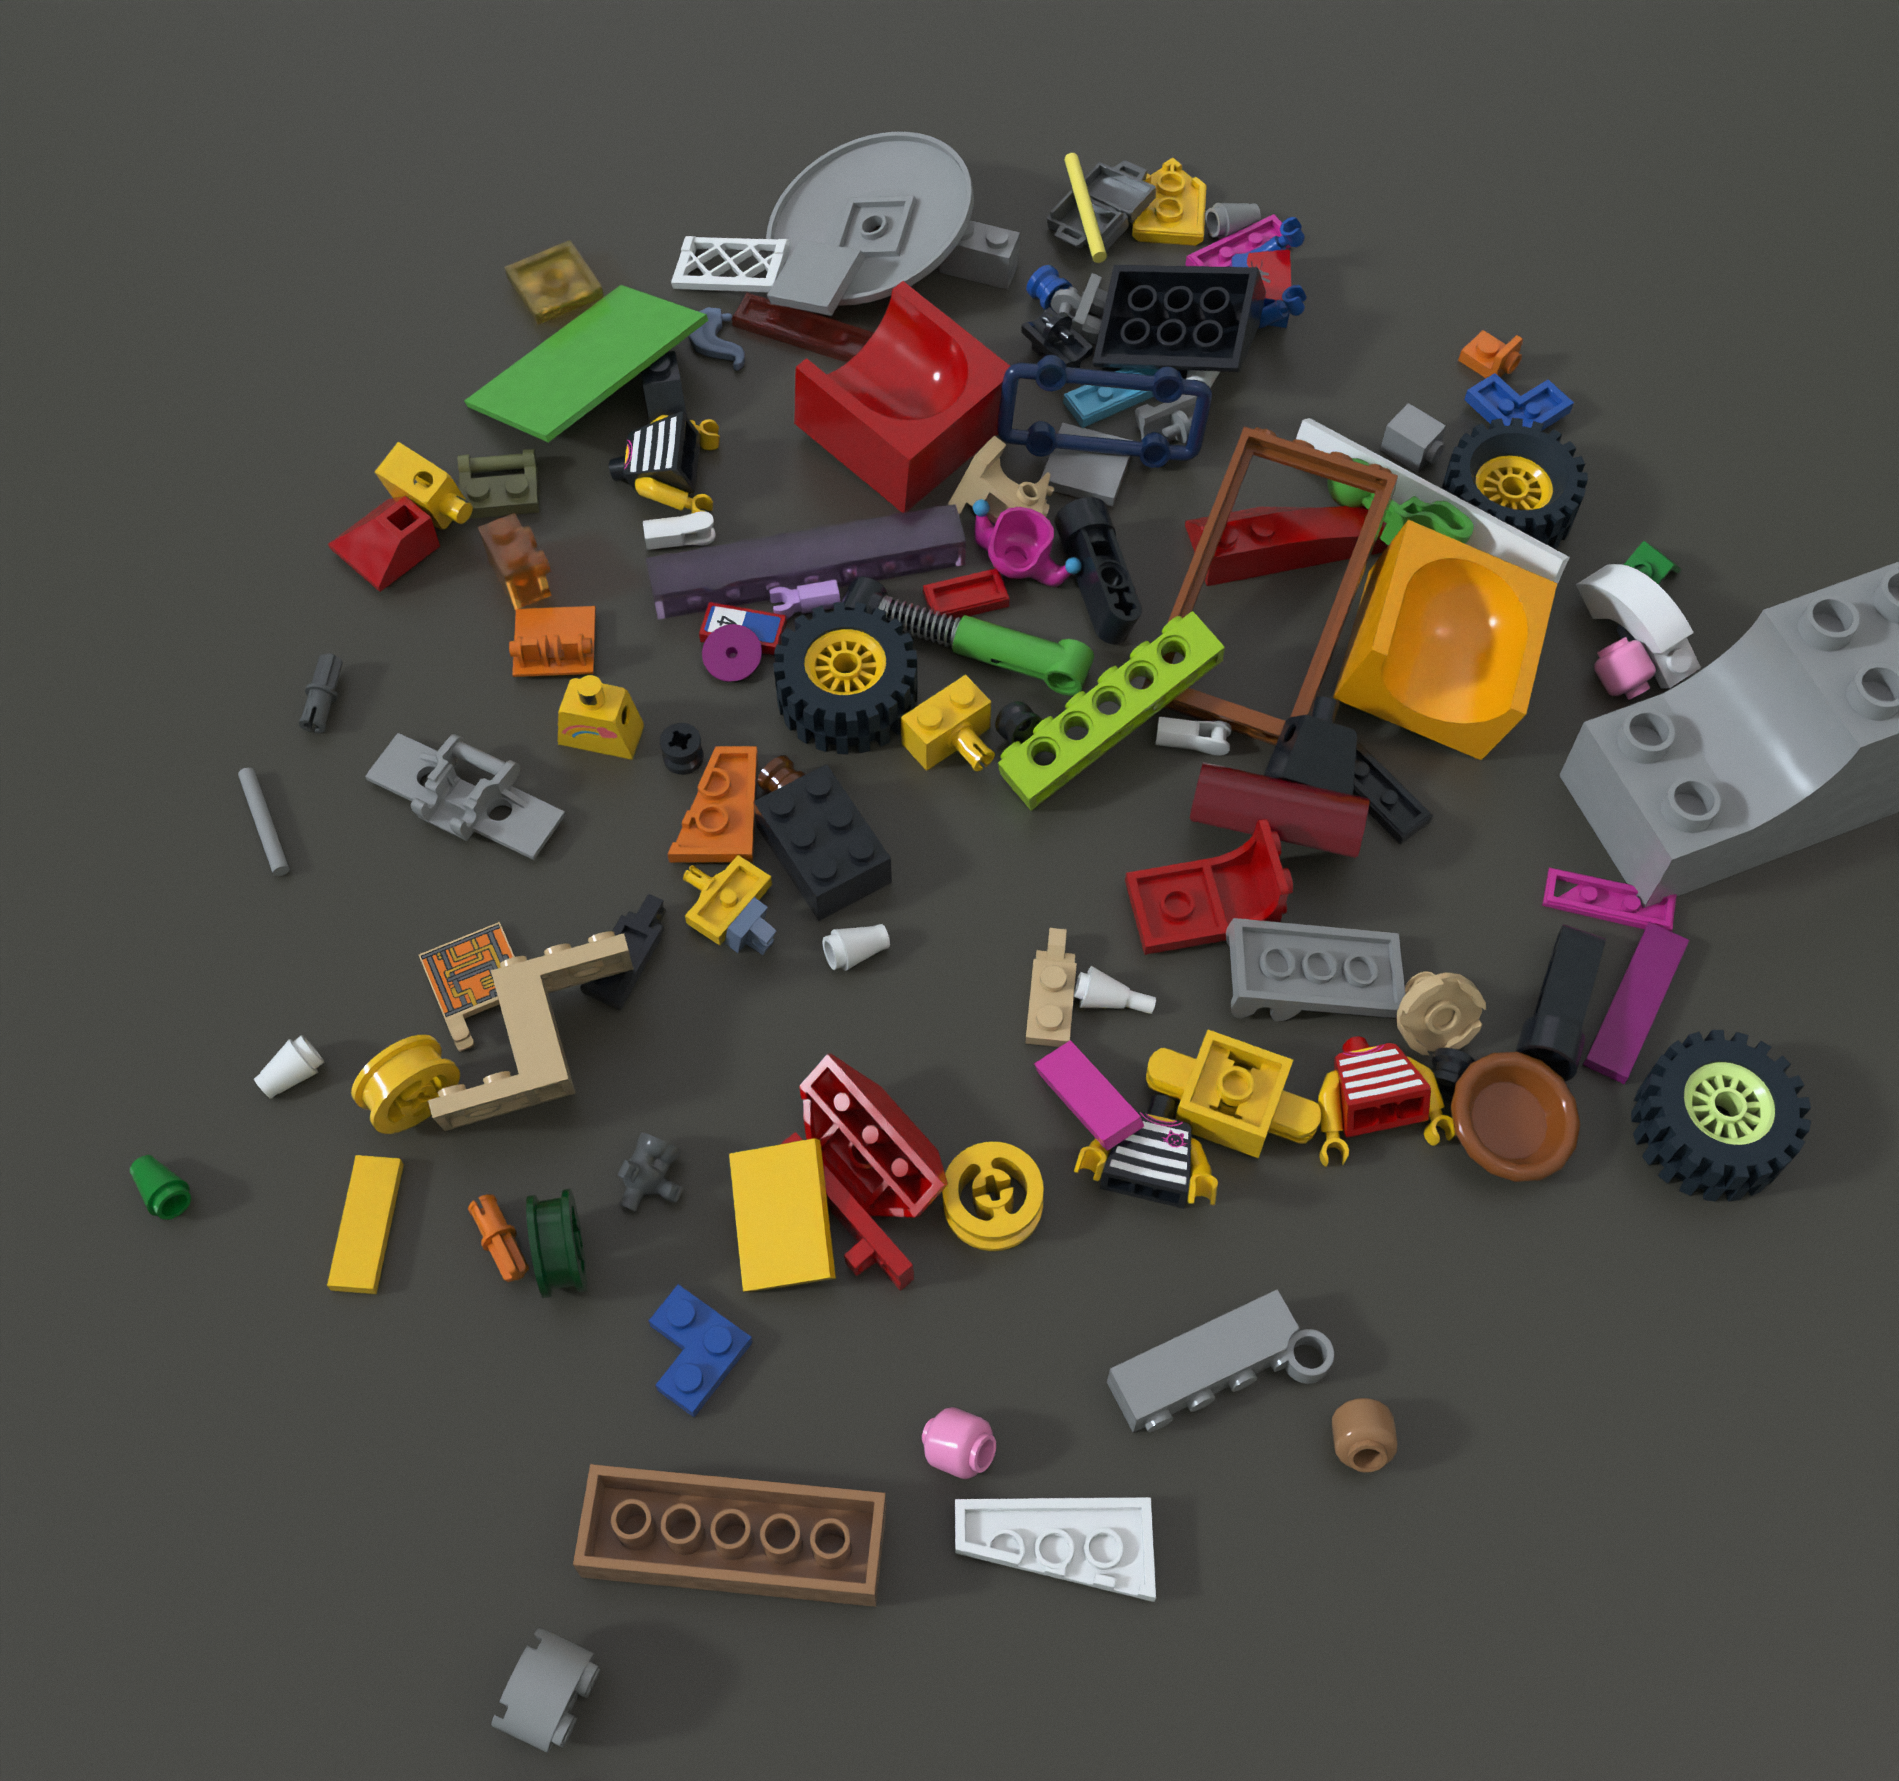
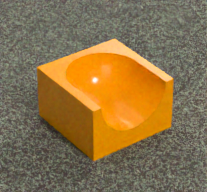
M1407 520L1368 573L1333 698L1482 760L1527 713L1557 583L1411 520Z

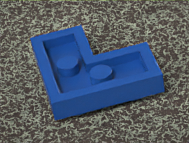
M1496 373L1468 389L1464 399L1490 424L1492 420L1502 418L1504 426H1509L1512 418L1523 419L1522 426L1531 428L1533 421L1544 424L1542 430L1571 413L1574 404L1550 380L1544 381L1520 396Z
M678 1284L649 1319V1324L653 1329L683 1350L655 1385L657 1391L695 1418L753 1343L752 1337Z

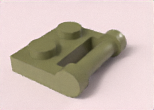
M535 448L523 449L521 454L471 458L470 454L458 455L459 489L466 501L473 506L469 519L540 512L538 461ZM516 469L525 470V474L473 478V473Z

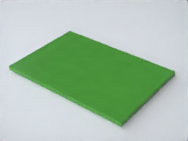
M620 285L476 391L464 402L467 407L549 443L709 321L708 317L699 311Z

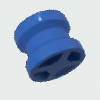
M1044 265L1030 277L1026 291L1033 299H1039L1041 307L1046 310L1049 307L1052 309L1051 300L1056 291L1073 286L1067 279L1059 278V272L1052 265Z

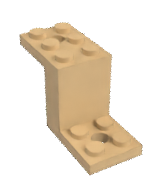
M613 931L598 933L589 937V943L573 948H571L570 944L555 945L547 948L544 951V956L527 960L526 956L512 957L500 963L501 968L491 970L519 1074L511 1076L509 1071L499 1072L483 1078L484 1084L466 1089L464 1084H459L439 1090V1097L428 1100L432 1118L444 1131L575 1094L548 993L633 970L624 933L616 936Z

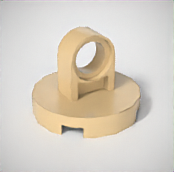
M1424 971L1416 974L1406 983V995L1402 998L1397 1010V1028L1410 1048L1421 1055L1429 1056L1430 1054L1427 1051L1434 1052L1439 1048L1458 1050L1467 1045L1478 1034L1482 1027L1479 1018L1482 1014V1008L1486 1010V1002L1472 981L1461 974L1445 972L1435 975L1432 972Z

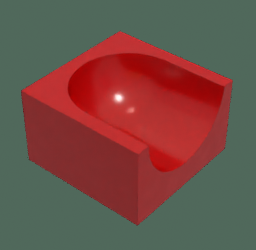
M902 281L892 289L890 303L878 328L865 346L849 362L829 374H825L807 358L796 366L794 424L905 514L978 452L993 436L998 435L997 421L1003 377L1010 365Z

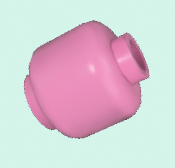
M1624 637L1597 652L1599 659L1595 662L1594 669L1609 695L1619 696L1625 693L1628 700L1650 689L1647 681L1655 675L1656 668L1640 641L1632 640L1629 642L1627 637Z
M950 1407L942 1410L935 1418H931L923 1429L922 1442L924 1444L925 1457L931 1466L961 1479H969L978 1473L984 1472L993 1461L996 1452V1439L993 1436L989 1422L981 1417L955 1407Z

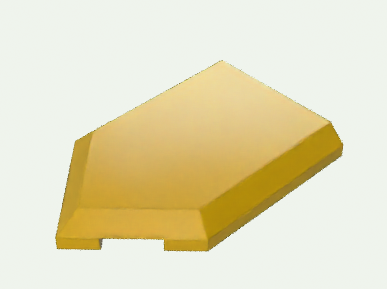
M1172 157L1162 164L1161 169L1151 175L1147 174L1146 179L1143 180L1155 186L1156 198L1133 222L1132 236L1138 242L1196 246L1204 240L1206 184L1199 178H1192L1182 170V164Z

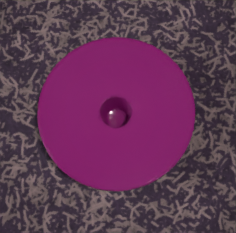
M737 624L724 625L714 630L705 640L702 649L703 663L708 672L715 678L726 682H736L749 677L759 666L762 657L761 643L756 634L749 628Z

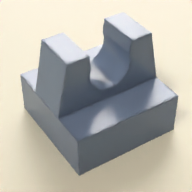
M754 897L727 928L725 944L737 953L747 944L764 955L774 943L773 937L777 932L765 921L768 907Z

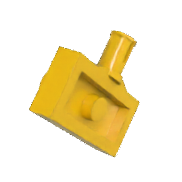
M739 855L735 857L725 870L712 878L696 868V866L691 865L689 871L686 870L683 880L699 889L701 893L698 901L685 915L686 924L713 942L721 945L725 941L727 928L754 897L760 900L773 885L772 877Z

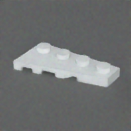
M1151 1497L955 1499L956 1554L1155 1602L1156 1587Z

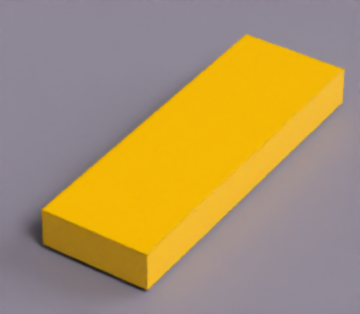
M355 1156L327 1283L331 1291L377 1294L404 1166L400 1158Z

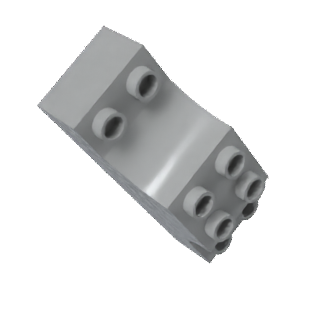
M1899 562L1764 609L1752 627L1730 649L1689 679L1663 694L1583 723L1559 776L1626 883L1634 886L1638 891L1637 897L1640 899L1643 908L1657 904L1669 895H1683L1899 812Z

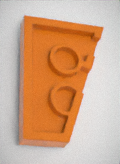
M715 746L697 787L698 793L691 809L686 811L682 820V829L676 842L672 843L667 854L669 863L732 862L737 855L748 862H753L755 836L753 801L756 800L757 746Z

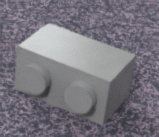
M970 220L959 243L940 264V273L1008 290L1019 265L1020 232Z

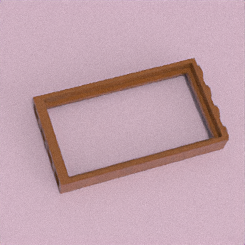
M1244 426L1168 622L1177 616H1181L1183 619L1193 611L1253 455L1374 493V498L1291 717L1311 715L1315 697L1319 694L1394 495L1398 475L1392 474L1388 468H1383L1379 464L1367 466L1354 462L1350 456L1341 452H1331L1329 454L1315 449L1312 444L1303 440L1295 439L1288 441L1277 437L1269 429H1261L1259 427L1251 429ZM1168 652L1162 658L1167 663L1172 664L1177 652ZM1146 678L1142 689L1151 686V680ZM1191 688L1186 689L1165 706V708L1203 721L1227 722L1231 725L1232 731L1275 746L1285 724V721Z

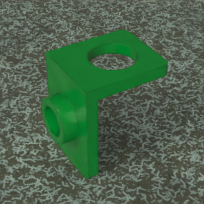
M1643 541L1623 564L1644 573L1658 585L1671 570L1676 573L1682 570L1646 541Z

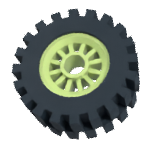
M1711 1030L1705 1040H1703L1699 1031L1689 1034L1683 1043L1677 1040L1669 1046L1664 1055L1660 1056L1635 1095L1634 1101H1637L1631 1111V1122L1640 1124L1633 1132L1636 1145L1647 1143L1649 1146L1642 1157L1648 1166L1658 1161L1664 1167L1658 1176L1667 1184L1673 1176L1683 1181L1679 1191L1689 1196L1697 1188L1704 1189L1703 1200L1716 1202L1725 1191L1728 1202L1741 1200L1747 1192H1749L1750 1196L1761 1192L1768 1183L1771 1184L1800 1152L1805 1144V1141L1802 1139L1810 1131L1811 1120L1803 1118L1811 1109L1809 1097H1797V1094L1805 1086L1799 1075L1788 1078L1785 1072L1791 1064L1783 1055L1776 1061L1769 1058L1766 1054L1772 1047L1760 1041L1755 1048L1746 1045L1749 1036L1747 1034L1736 1032L1729 1041L1725 1040L1724 1030ZM1716 1106L1725 1108L1731 1117L1720 1113Z

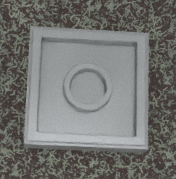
M800 239L768 292L767 297L771 304L832 316L865 258L861 250Z
M1062 423L1059 434L1129 440ZM1055 449L1048 458L1041 478L1049 472L1051 475L1048 485L1054 487V492L1077 498H1099L1106 505L1113 507L1132 456Z

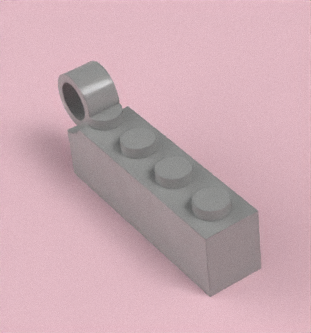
M1277 1289L1110 1368L1107 1384L1132 1432L1134 1433L1145 1427L1148 1432H1153L1169 1424L1173 1420L1172 1414L1186 1407L1189 1408L1190 1412L1206 1407L1216 1399L1214 1394L1230 1387L1235 1392L1249 1386L1257 1380V1373L1269 1367H1272L1274 1372L1285 1368L1288 1375L1300 1383H1316L1325 1377L1334 1360V1349L1330 1340L1323 1333L1313 1329L1299 1331L1298 1324ZM1300 1345L1315 1347L1322 1356L1323 1364L1313 1369L1303 1367L1295 1359L1294 1348Z

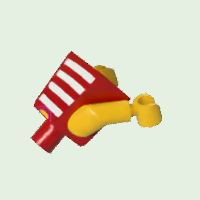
M1356 1036L1348 1039L1343 1044V1053L1335 1056L1334 1071L1326 1074L1318 1096V1105L1321 1110V1132H1326V1142L1322 1146L1319 1156L1324 1166L1327 1167L1328 1148H1336L1341 1152L1342 1165H1344L1349 1156L1348 1145L1344 1140L1340 1139L1339 1131L1343 1130L1347 1138L1428 1121L1430 1117L1431 1122L1424 1129L1425 1139L1430 1145L1436 1146L1440 1142L1436 1126L1441 1127L1445 1131L1448 1141L1456 1135L1453 1119L1442 1113L1441 1108H1444L1445 1105L1434 1073L1430 1068L1411 1057H1407L1393 1043L1370 1047L1364 1037Z

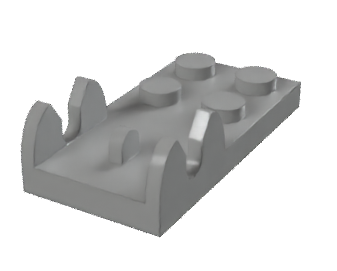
M1233 918L1226 929V941L1228 946H1230L1233 987L1231 1013L1234 1017L1242 1019L1254 1014L1259 1008L1269 1007L1270 1016L1275 1022L1290 1019L1301 1010L1397 1018V1010L1402 998L1406 995L1399 933Z

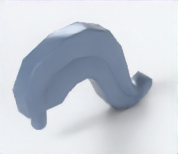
M708 307L699 311L706 314L709 321L689 335V342L696 352L703 355L734 361L733 369L739 371L745 364L743 348L716 336L722 329V321H731L733 318L732 314H722L720 308Z

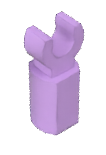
M836 579L797 586V589L794 590L786 587H775L769 590L771 603H785L773 606V612L786 615V619L790 618L795 612H801V614L811 613L813 608L822 605L824 610L833 609V603L840 602Z

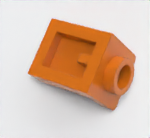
M1482 330L1461 350L1458 361L1484 378L1494 373L1499 377L1505 373L1511 374L1522 359V355L1519 352L1523 338L1516 335L1508 344H1505Z

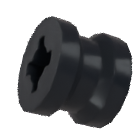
M1015 701L1007 704L996 717L995 727L1000 736L1008 740L1010 745L1017 741L1022 744L1034 735V728L1043 719L1038 714L1033 713V710L1026 703Z
M688 723L672 724L664 729L660 736V747L664 764L669 771L675 774L686 775L693 773L703 763L704 753L701 746V737L699 731L694 726ZM681 744L687 745V748L682 747Z
M1439 1048L1435 1050L1431 1060L1434 1066L1432 1072L1437 1081L1442 1099L1452 1101L1456 1082L1475 1060L1463 1051L1453 1048Z

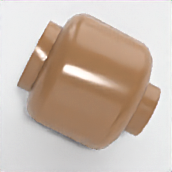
M1356 1398L1345 1402L1336 1409L1332 1416V1433L1335 1453L1342 1463L1360 1472H1374L1380 1470L1394 1458L1397 1453L1394 1416L1386 1405L1374 1399Z

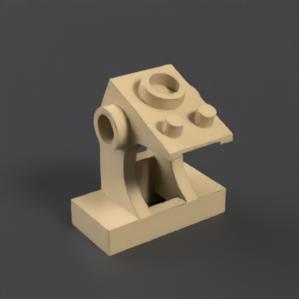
M993 436L972 459L948 505L960 514L969 504L973 507L977 500H986L990 505L987 516L994 524H996L1001 512L1014 507L1031 508L1046 517L1050 505L1046 503L1047 499L1045 498L1046 495L1051 497L1054 491V487L1048 485L1051 474L1047 472L1035 484L1031 482L1017 484L1003 473L1000 466V456L1006 444L996 436Z

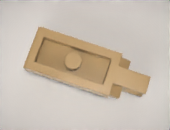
M1050 928L1048 950H1037L1036 959L1033 960L1025 1044L1060 1047L1070 1041L1077 963H1075V954L1065 953L1067 929Z

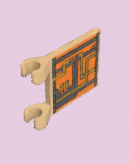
M500 922L419 954L451 1036L460 1052L473 1047L475 1044L465 1018L500 1004L491 970L501 968L500 963L502 961L515 957Z

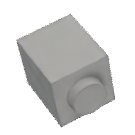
M1408 403L1386 426L1380 451L1418 473L1428 462L1433 464L1443 452L1445 444L1442 442L1446 425Z

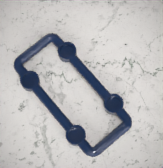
M1047 355L1037 364L1016 363L1006 370L1003 377L997 433L1004 442L1025 445L1031 454L1039 457L1050 455L1055 449L1136 456L1140 457L1144 465L1158 468L1165 465L1168 460L1189 461L1199 454L1211 406L1212 391L1202 381L1183 379L1180 372L1172 367H1162L1153 376L1070 368L1066 367L1065 362L1058 356ZM1019 379L1036 380L1038 386L1045 391H1057L1065 383L1151 391L1153 396L1163 403L1174 402L1182 395L1197 396L1187 445H1170L1167 438L1157 432L1147 434L1141 442L1056 433L1053 426L1045 421L1035 422L1028 430L1012 429Z

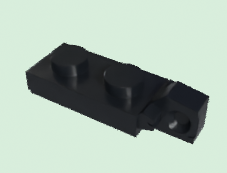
M648 894L637 914L629 911L626 916L621 915L612 931L615 936L624 933L633 970L583 983L580 986L583 994L621 1010L662 939L664 926L660 922L666 912L663 905L664 900Z

